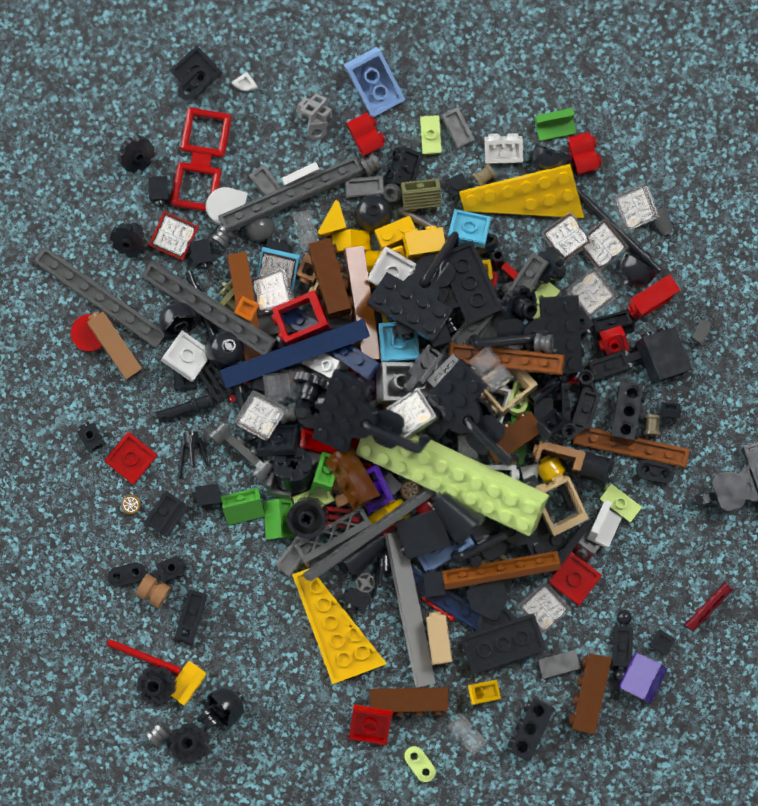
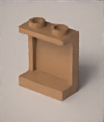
M540 440L538 445L535 444L531 458H535L534 463L537 464L542 453L572 461L571 473L578 475L582 468L585 452L549 442L543 443Z

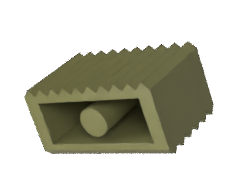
M438 178L401 183L404 210L413 212L422 208L435 209L442 206Z

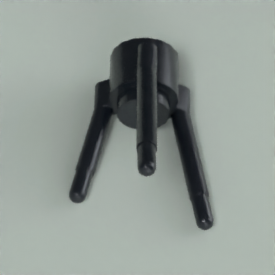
M197 431L183 433L184 439H181L178 478L182 477L185 448L190 451L192 468L195 467L194 449L198 448V445L205 465L209 466L202 437L198 436Z
M389 555L377 556L374 578L375 586L372 591L373 598L376 596L377 586L379 588L382 586L383 573H390Z

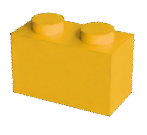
M407 216L376 229L375 236L381 250H383L384 246L393 248L402 244L403 235L407 233V230L414 229L415 226L411 217Z
M428 226L425 228L426 230L418 231V228L407 230V233L402 237L406 258H418L428 253L437 255L445 244L443 227Z

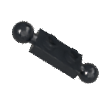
M627 610L618 612L616 618L620 627L614 626L611 666H618L613 673V678L619 684L626 672L625 667H628L632 660L634 628L628 627L632 620V615Z

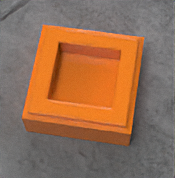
M242 295L234 313L251 322L260 304Z

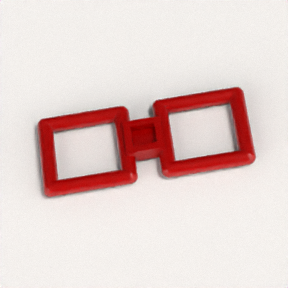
M192 107L188 108L181 150L193 154L191 164L183 162L177 164L170 201L172 206L207 212L206 204L179 200L183 173L185 170L214 175L210 194L219 188L222 171L219 168L210 167L212 156L220 158L225 156L232 120L230 114ZM194 116L224 121L219 149L189 145Z

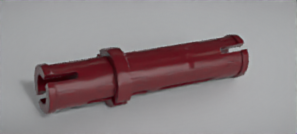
M723 582L718 590L700 608L695 610L696 613L684 625L694 633L704 621L709 619L708 616L733 589Z

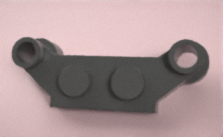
M222 422L215 430L213 429L208 434L219 445L225 440L256 468L252 471V474L262 483L268 478L267 475L274 466L267 460L262 462L258 459L256 451L252 448L249 451L244 446L246 442L239 436L234 438L229 433L231 429Z

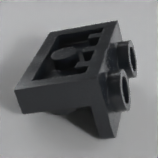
M405 146L397 147L391 155L392 163L386 173V183H394L401 186L402 182L416 181L423 154Z

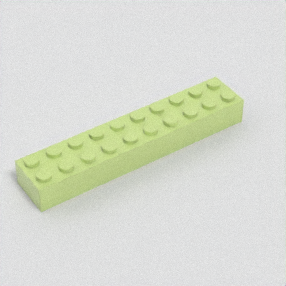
M416 434L408 438L414 442H419V436ZM372 435L367 438L360 439L356 451L358 456L437 493L439 491L441 493L446 491L475 511L528 536L537 528L549 497L548 494L432 440H430L420 454H416L399 446L386 448L377 444Z

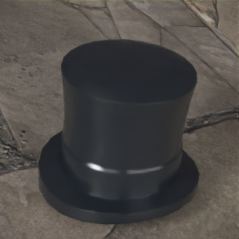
M587 451L580 471V479L602 484L603 490H607L617 455L607 458Z

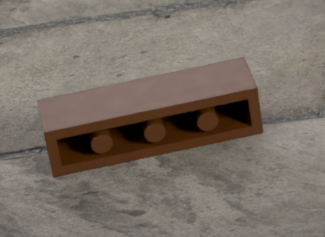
M331 238L309 243L308 252L328 320L350 315L351 308L354 305L352 297L347 296L348 284L346 278L342 279L343 267L341 261L337 262L336 255H338L336 244H332Z
M587 653V656H583L581 667L584 668L583 675H579L577 686L580 687L579 694H575L573 706H576L574 714H570L568 725H572V730L595 735L611 657Z
M448 687L370 689V707L392 710L394 716H405V712H413V716L425 715V711H433V715H444V711H448Z

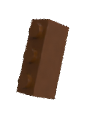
M524 411L516 417L517 421L513 424L508 422L504 425L505 434L497 444L508 455H511L540 435L537 425L538 421L531 411L527 414ZM491 451L487 453L495 465L501 462Z
M352 446L347 454L339 450L326 460L329 469L353 510L370 505L380 496Z

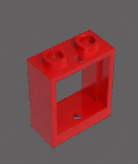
M669 274L632 297L628 303L629 308L627 310L632 318L636 317L637 320H640L674 299L680 292V289Z
M315 290L272 308L274 312L272 319L276 326L279 325L280 332H278L280 340L287 345L331 330L321 300ZM311 302L319 323L289 335L281 314Z

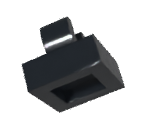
M661 402L660 413L663 423H666V418L668 417L673 418V424L677 423V418L681 416L679 403Z

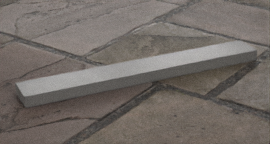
M396 533L385 534L415 688L436 684L410 559L407 560V557H404L402 554L401 538H398Z

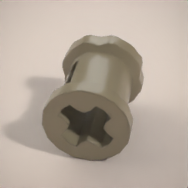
M486 164L484 169L478 173H473L472 177L478 186H482L491 179H496L497 175L492 167Z
M644 415L646 423L643 435L660 436L659 420L661 416Z

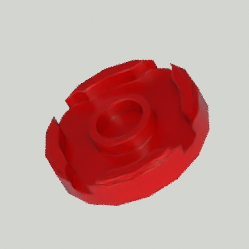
M92 314L80 316L71 327L73 343L84 352H95L102 348V345L87 325L88 317Z

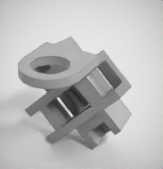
M316 93L311 99L305 97L298 104L296 110L299 113L300 119L303 116L309 118L308 136L312 140H319L325 136L327 128L326 117L332 118V109L326 107L328 99ZM315 129L322 130V132L319 135H312V132Z

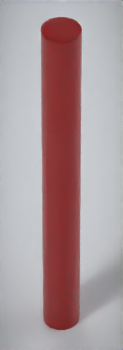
M109 639L107 646L158 667L165 666L175 674L179 675L181 671L179 666Z

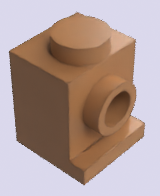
M305 254L296 275L300 278L299 282L308 286L310 283L315 284L316 276L310 255ZM311 269L313 273L312 275H307L306 271Z

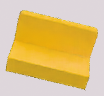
M188 661L176 678V692L171 694V696L186 706L208 673L191 661Z

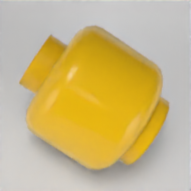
M548 455L539 460L541 464L537 467V471L544 483H551L554 477L565 474V468L558 457L551 458Z

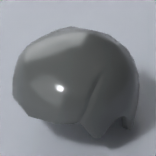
M266 216L243 227L244 235L251 242L262 243L268 240V236H272L274 231L273 222Z

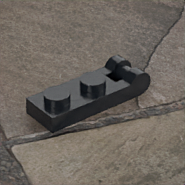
M189 589L174 642L180 643L181 641L187 643V646L193 647L208 594ZM184 628L191 630L189 636L183 634Z

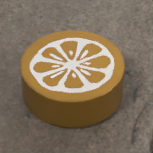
M411 480L405 481L400 489L401 495L405 499H409L420 491L419 485Z
M127 495L123 498L121 507L127 514H136L141 508V502L135 495Z

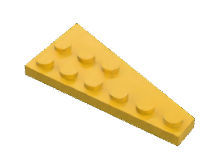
M571 164L462 190L459 193L464 211L565 217L568 214H572L574 218H584Z
M308 569L293 574L332 684L387 664L318 577L313 581L306 580L303 573Z

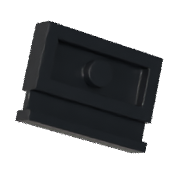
M165 491L144 523L168 538L189 506L168 491Z

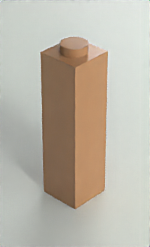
M96 311L90 315L87 325L123 378L127 380L142 370V367L105 313L101 312L99 314Z

